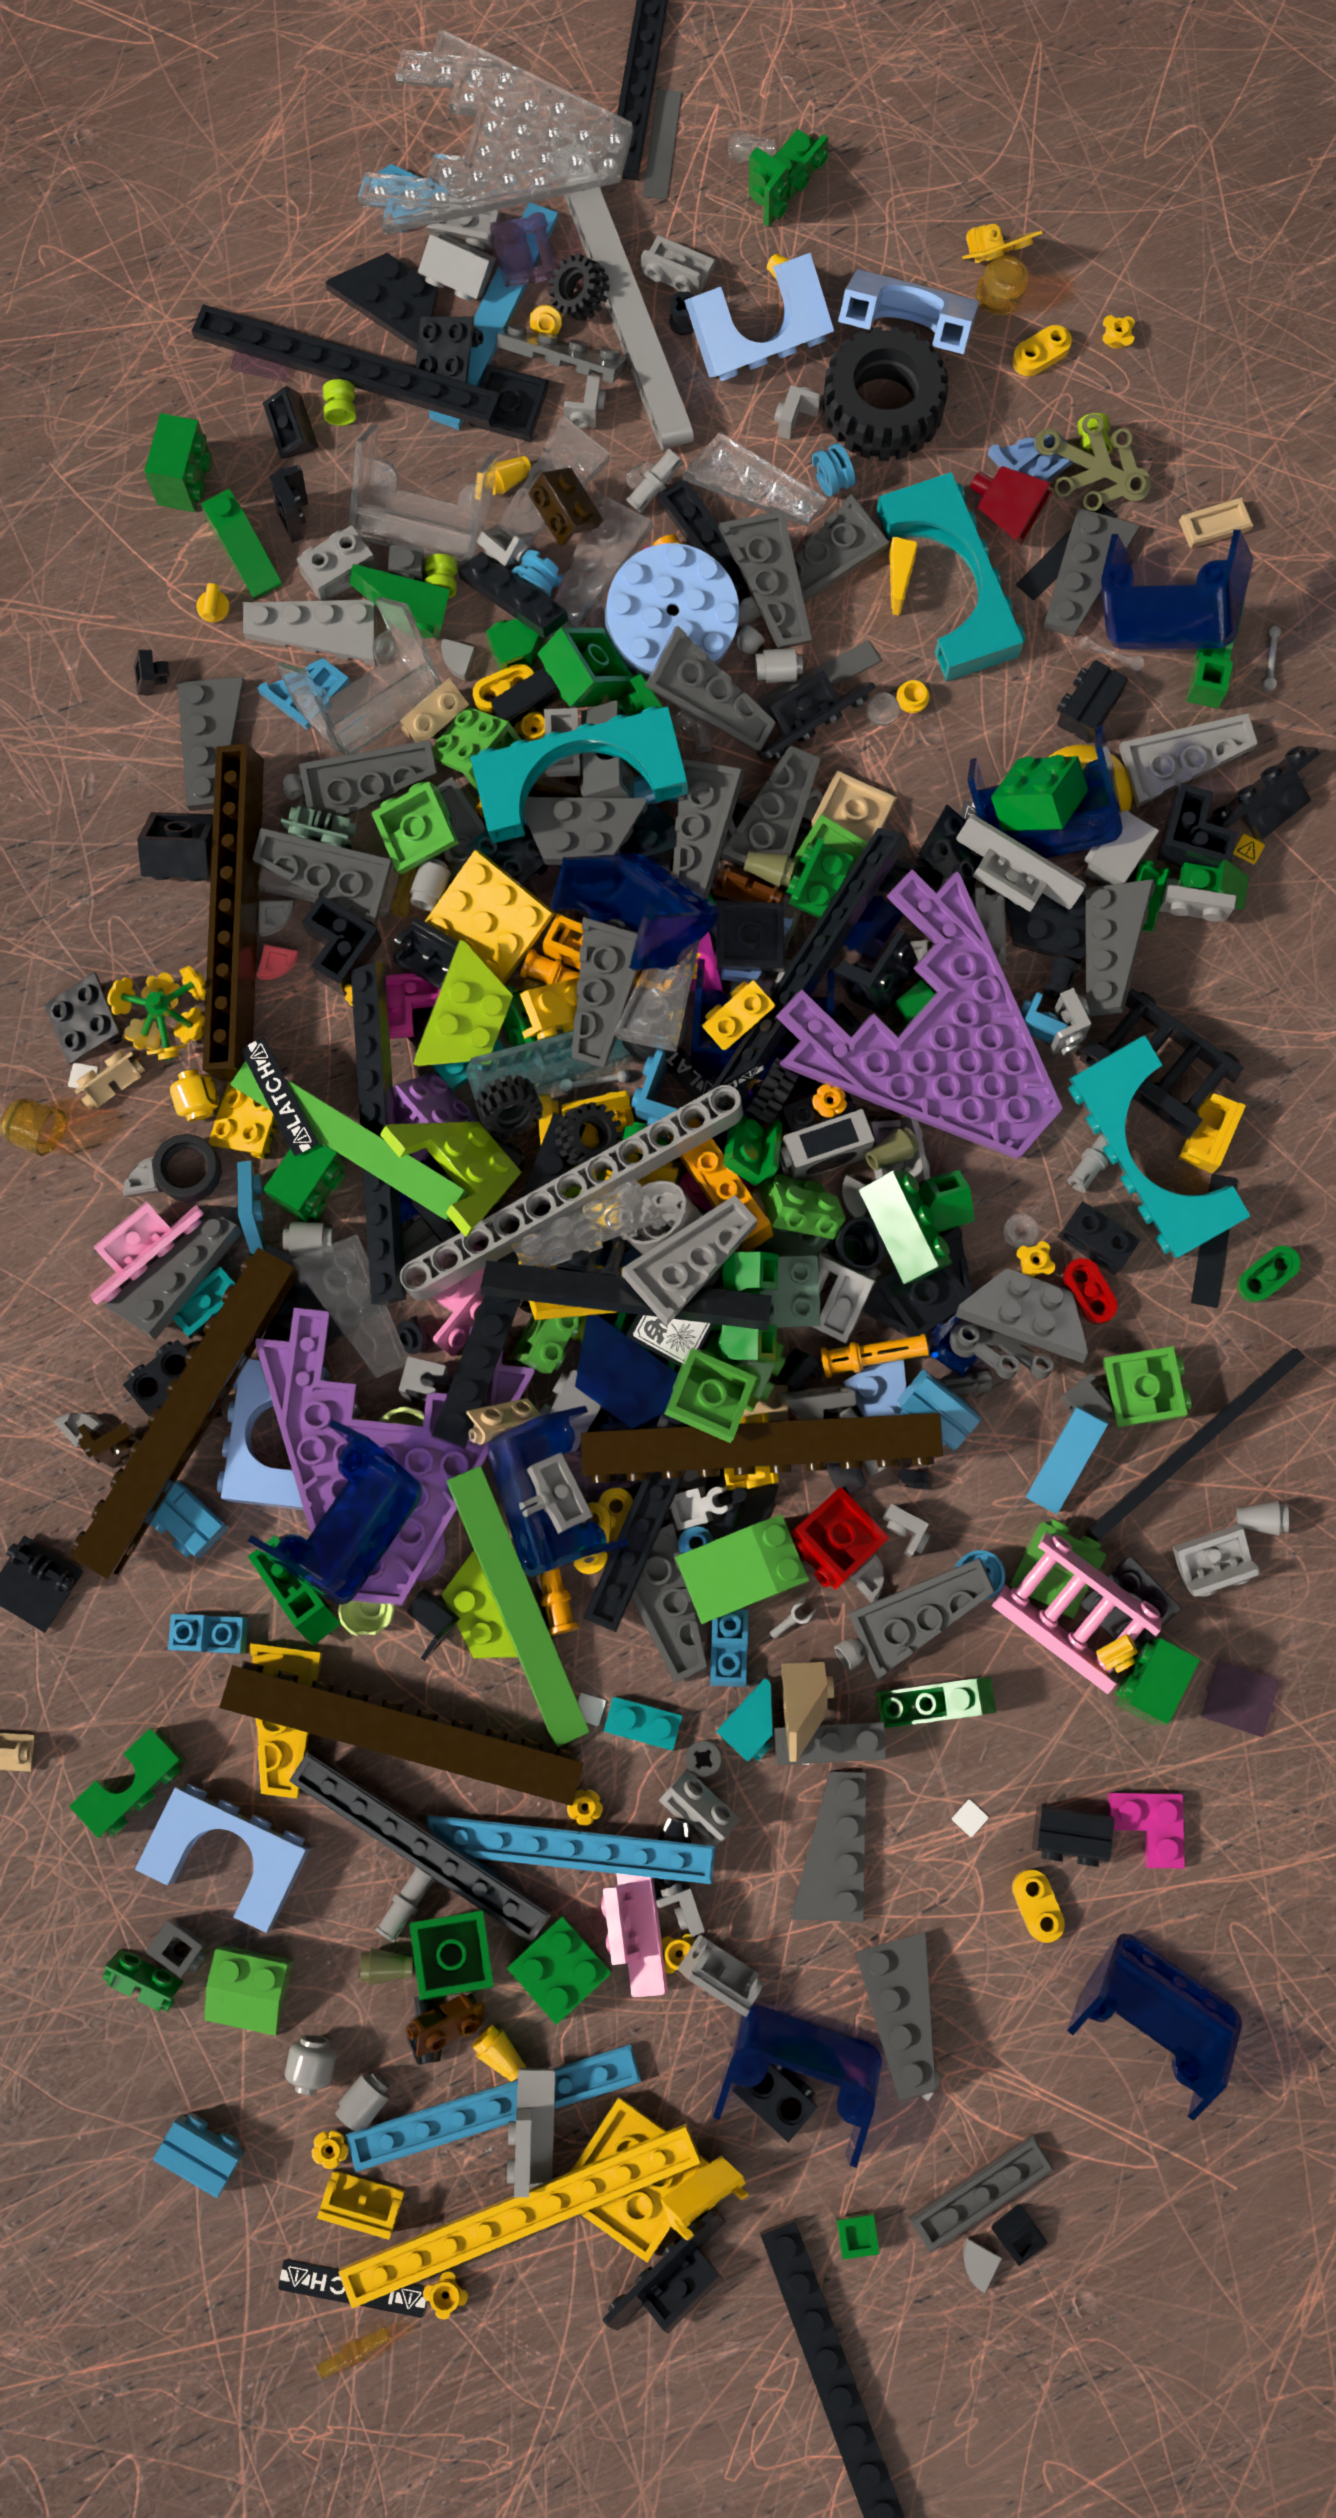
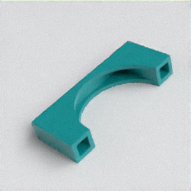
M952 472L879 496L876 514L887 540H892L893 537H921L937 541L955 551L966 562L974 576L978 593V601L974 611L960 627L938 638L934 654L946 682L1019 657L1025 643L1024 630L1020 624H1016L1013 618L1011 599L1008 595L1004 596L1002 592L999 571L996 567L992 568L988 559V545L984 539H980L977 533L976 517L973 511H968L965 504L963 486L961 483H956Z
M657 706L649 707L640 714L632 716L617 715L609 719L608 722L596 725L593 723L582 724L576 730L565 733L558 731L550 732L541 739L534 741L519 740L512 743L510 747L498 750L488 748L480 751L475 756H471L470 759L483 814L492 843L525 836L524 809L533 785L550 766L576 754L602 753L620 757L621 760L633 766L645 778L654 794L656 802L689 794L687 779L668 706L663 708Z
M1144 1035L1070 1077L1069 1080L1072 1085L1067 1089L1077 1105L1083 1103L1087 1109L1089 1116L1085 1117V1120L1094 1135L1101 1133L1107 1145L1102 1147L1110 1163L1112 1165L1118 1163L1125 1174L1120 1177L1129 1195L1136 1193L1142 1205L1138 1206L1137 1209L1147 1225L1153 1222L1159 1235L1155 1236V1240L1165 1255L1170 1252L1173 1257L1178 1258L1250 1217V1214L1233 1186L1227 1185L1219 1190L1200 1195L1175 1194L1152 1183L1134 1163L1125 1136L1128 1107L1141 1083L1152 1072L1162 1066V1063Z

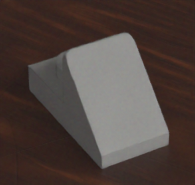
M578 708L544 709L545 735L556 731L562 733L573 731L579 726ZM580 754L566 757L550 766L546 770L547 777L580 776Z
M844 1385L777 1393V1400L799 1420L823 1419V1412L839 1413L844 1411V1407L856 1405L855 1391Z

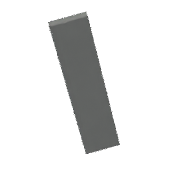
M1031 2134L908 2218L928 2251L932 2253L1049 2174L1054 2168L1035 2137Z

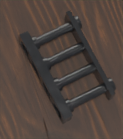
M1132 988L1128 992L1125 1004L1130 1009L1104 1043H1097L1090 1039L1083 1048L1079 1060L1089 1067L1112 1054L1141 1017L1158 1029L1149 1040L1155 1053L1158 1052L1169 1037L1185 1048L1177 1061L1159 1083H1152L1146 1078L1136 1090L1132 1099L1190 1140L1203 1121L1199 1117L1198 1110L1224 1077L1235 1083L1244 1067L1240 1065L1239 1060L1233 1054L1227 1051H1220L1157 1006L1155 1000L1145 992L1139 993ZM1197 1057L1213 1068V1070L1189 1101L1181 1104L1171 1096L1170 1090Z

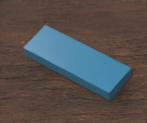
M1076 1405L1028 1490L1026 1498L1058 1514L1107 1428L1108 1421Z

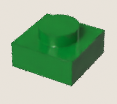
M873 2212L836 2217L842 2260L880 2254Z

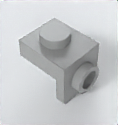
M591 374L587 376L584 403L564 402L565 424L576 428H596L598 410H604L606 402V390L601 389L600 375Z
M790 386L785 403L779 402L775 413L774 422L779 423L778 436L790 440L799 412L817 417L820 411L821 395L806 387Z
M498 527L482 531L477 543L485 549L489 557L504 566L522 563L521 558L527 550H532L531 545L536 536L531 532H527L511 538Z

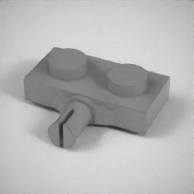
M561 1452L526 1469L536 1488L537 1496L519 1503L520 1510L527 1508L522 1512L525 1517L544 1509L549 1514L558 1534L593 1517Z

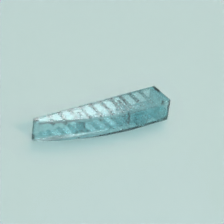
M651 1010L640 1013L635 1018L634 1031L644 1043L651 1046H660L670 1040L672 1032L663 1014ZM572 1031L473 1057L468 1064L466 1075L476 1101L479 1099L478 1094L480 1091L486 1092L484 1086L488 1083L494 1086V1080L500 1078V1081L503 1082L505 1081V1076L511 1075L514 1080L516 1075L522 1076L523 1080L528 1078L534 1087H539L599 1067L571 1058ZM619 1032L608 1064L632 1056L624 1048Z

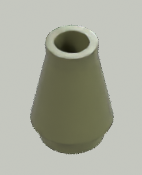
M749 851L744 871L751 872L780 887V884L789 886L796 860L788 858L789 854Z
M907 1127L902 1129L895 1128L879 1144L866 1153V1160L869 1166L877 1171L882 1167L912 1159L914 1153L919 1150L917 1138Z
M370 1948V1951H361L359 1982H368V1986L403 1978H412V1955H401Z

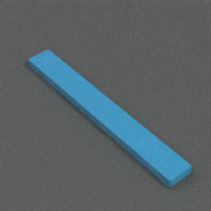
M531 202L528 203L475 314L474 327L482 331L484 341L477 348H471L467 384L480 387L488 364H491L498 349L496 347L497 333L504 328H508L558 222V212ZM429 411V418L457 430L460 429L464 421L438 412Z
M436 1815L427 1816L426 1826L474 1858L705 1884L713 1883L716 1846Z
M631 2043L552 2068L555 2070L554 2109L641 2082ZM518 2079L361 2128L358 2132H347L346 2137L355 2172L509 2124V2121H516Z

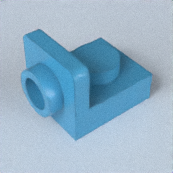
M1037 992L1033 1001L1025 1000L1020 1012L1030 1035L1052 1045L1056 1033L1065 1029L1067 1024L1062 1023L1061 1019L1054 1014L1036 1012L1043 994Z

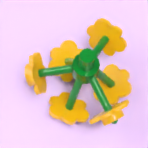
M190 966L180 969L183 977V986L181 987L179 984L174 983L173 976L168 972H162L158 977L154 975L149 976L146 980L147 986L142 989V997L135 996L131 978L124 977L122 980H115L107 997L108 1004L112 1006L111 1011L113 1014H128L131 1010V1003L144 1005L148 1012L147 1018L142 1019V1021L136 1018L132 1019L130 1026L124 1030V1037L132 1041L136 1049H143L145 1047L149 1050L146 1051L147 1055L157 1054L159 1060L166 1059L171 1061L172 1057L179 1056V1049L187 1048L186 1044L191 1039L197 1041L203 1036L205 1016L202 1009L194 1007L189 1013L184 1012L181 1015L173 1010L178 1004V997L188 991L192 993L196 1000H205L206 981L198 971H194ZM168 1016L179 1022L174 1028V1035L180 1038V1041L184 1043L183 1045L170 1046L165 1018ZM160 1040L162 1041L163 1048H159Z

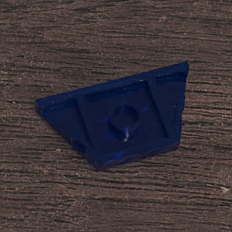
M597 1314L587 1315L575 1387L632 1429L665 1413L678 1373L637 1343L625 1337L626 1335Z

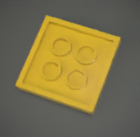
M474 850L424 922L458 942L460 940L466 942L504 985L556 913L480 850Z
M618 2096L569 2172L665 2133L667 2130ZM700 2155L701 2163L580 2214L648 2263L671 2227L661 2198L711 2162Z

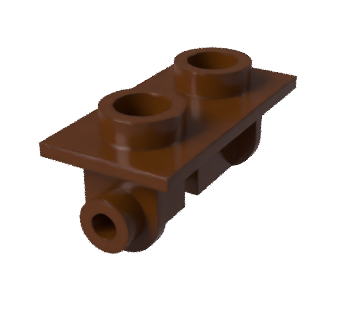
M725 864L724 868L721 867L717 874L716 880L718 881L712 894L728 901L782 903L787 888L778 887L758 876Z
M461 1994L440 2005L439 2010L444 2018L440 2019L435 2010L432 2009L411 2019L410 2025L406 2026V2032L411 2040L417 2038V2058L429 2052L435 2053L441 2050L447 2043L460 2036H469L482 2026L483 2001L477 2003L472 1994L467 1996Z

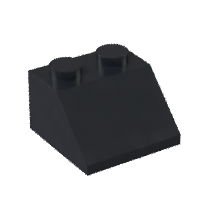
M151 812L137 838L141 876L152 877L155 880H167L171 877L185 878L193 882L208 879L211 874L213 814Z

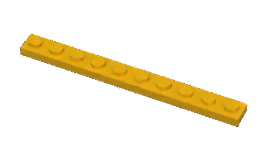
M686 2123L530 2188L529 2197L511 2196L343 2266L338 2273L352 2308H355L701 2163V2158Z

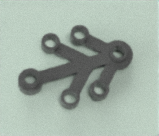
M974 1323L971 1325L959 1324L950 1333L949 1342L955 1354L965 1358L974 1355L978 1356L993 1367L1001 1378L1012 1379L1015 1377L1019 1369V1362L1027 1367L1031 1374L1038 1379H1046L1053 1369V1361L1048 1356H1034L1024 1348L1037 1346L999 1332H985L987 1328ZM989 1347H999L1009 1355L999 1356ZM1003 1365H1009L1012 1369H1006ZM1037 1365H1042L1046 1369H1041Z

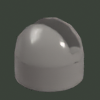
M747 624L742 627L736 637L738 649L746 654L756 652L765 642L762 635Z
M849 1638L834 1646L837 1657L848 1670L858 1666L864 1660L866 1654L864 1648H862L863 1645L857 1639Z

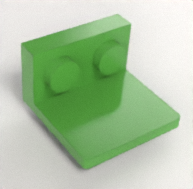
M467 706L456 716L453 723L432 747L435 762L462 772L478 792L470 757L477 755L484 749L495 748L498 750L510 747L512 743L522 739L508 721Z

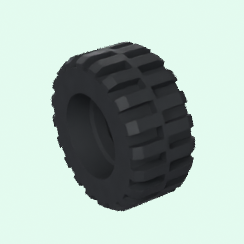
M883 327L872 328L871 333L867 334L865 330L854 335L853 341L847 339L840 345L839 351L835 352L830 359L823 394L824 419L827 427L832 428L834 438L838 442L845 441L844 448L854 453L855 450L861 452V457L870 459L871 456L879 457V461H889L891 456H896L897 460L907 457L910 450L912 453H917L923 449L924 442L928 443L933 439L937 428L941 425L949 388L947 386V369L943 367L944 361L938 352L932 353L933 346L925 339L922 342L918 340V335L911 331L908 334L900 332L901 328L891 327V330H883ZM888 379L903 385L911 393L914 400L904 407L884 410L866 403L856 390L868 381Z

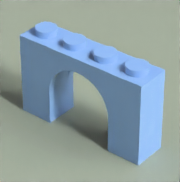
M811 253L773 266L784 302V318L778 332L764 343L748 340L737 331L732 322L722 287L684 300L709 378L719 376L720 381L739 375L737 368L747 364L749 369L752 370L768 364L766 358L777 353L780 359L796 353V346L807 342L809 348L826 341L825 335L833 332L834 329Z
M857 269L846 287L838 322L870 330L874 320L882 317L913 321L928 327L935 333L933 347L964 354L973 330L980 301Z
M249 1359L233 1385V1388H237L235 1402H230L228 1408V1422L232 1423L230 1437H225L222 1455L227 1460L225 1471H220L218 1476L217 1491L221 1492V1499L227 1502L304 1510L293 1471L267 1467L260 1463L253 1452L251 1445L253 1426L258 1417L265 1410L273 1406L261 1361ZM323 1367L322 1381H329L330 1372Z
M187 1784L186 1788L175 1787L135 1870L165 1885L174 1884L193 1845L202 1835L214 1829L234 1832L247 1843L254 1862L251 1881L236 1910L234 1918L265 1933L273 1930L311 1849L303 1845L305 1838L288 1830H285L283 1835L270 1829L273 1823L253 1814L251 1819H248L238 1814L240 1807L226 1800L220 1799L218 1804L205 1798L208 1792L192 1784Z

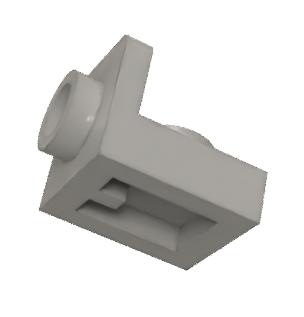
M890 1504L882 1517L883 1520L889 1522L886 1528L903 1537L906 1536L907 1532L913 1535L904 1554L908 1557L913 1556L915 1551L921 1554L930 1538V1534L925 1532L929 1524Z
M681 1883L660 1890L662 1897L656 1899L658 1908L677 1901L680 1902L681 1907L674 1910L681 1931L689 1929L691 1937L705 1932L690 1887L683 1889Z

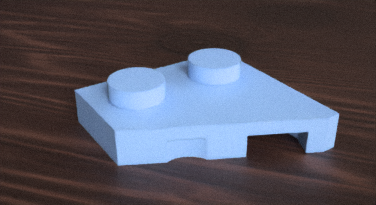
M904 1359L871 1365L842 1383V1385L855 1391V1406L862 1417L900 1415L902 1408L897 1400L906 1390Z

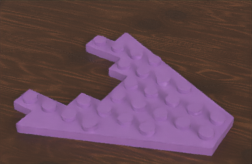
M911 870L886 897L935 944L913 969L937 993L898 1036L875 1014H872L850 1037L803 990H800L776 1016L800 1040L781 1061L780 1065L1011 1158H1020L1063 1109L961 875L955 872L935 893Z
M294 1308L289 1342L256 1338L255 1344L329 1598L403 1606L457 1511L446 1480L478 1466L482 1467L497 1440L479 1445L476 1442L472 1443L469 1439L465 1450L432 1438L447 1394L443 1393L427 1394L423 1426L352 1419L356 1384L322 1381L330 1318L329 1311ZM502 1350L481 1408L520 1400L533 1378L534 1368L502 1365Z

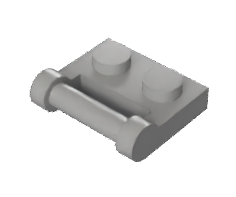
M819 1252V1294L829 1272L838 1275L820 1315L821 1326L811 1327L847 1343L876 1278L843 1264L831 1255Z

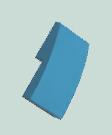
M739 1609L712 1620L710 1686L746 1687L748 1610Z
M171 1614L168 1650L246 1654L249 1618Z

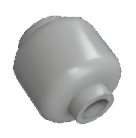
M303 2035L301 2040L291 2044L285 2069V2078L290 2084L295 2086V2092L303 2095H315L317 2089L326 2088L331 2084L337 2052L329 2045V2039L316 2035Z

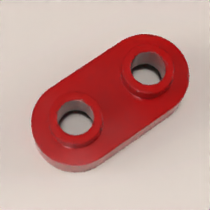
M1086 1258L1073 1260L1063 1273V1281L1066 1288L1073 1292L1075 1303L1086 1321L1095 1325L1107 1323L1117 1311L1115 1296L1093 1261ZM1075 1273H1083L1086 1277V1282H1077L1075 1280ZM1092 1303H1100L1103 1307V1312H1094Z

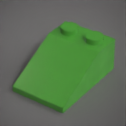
M782 1514L675 1557L701 1624L809 1581Z

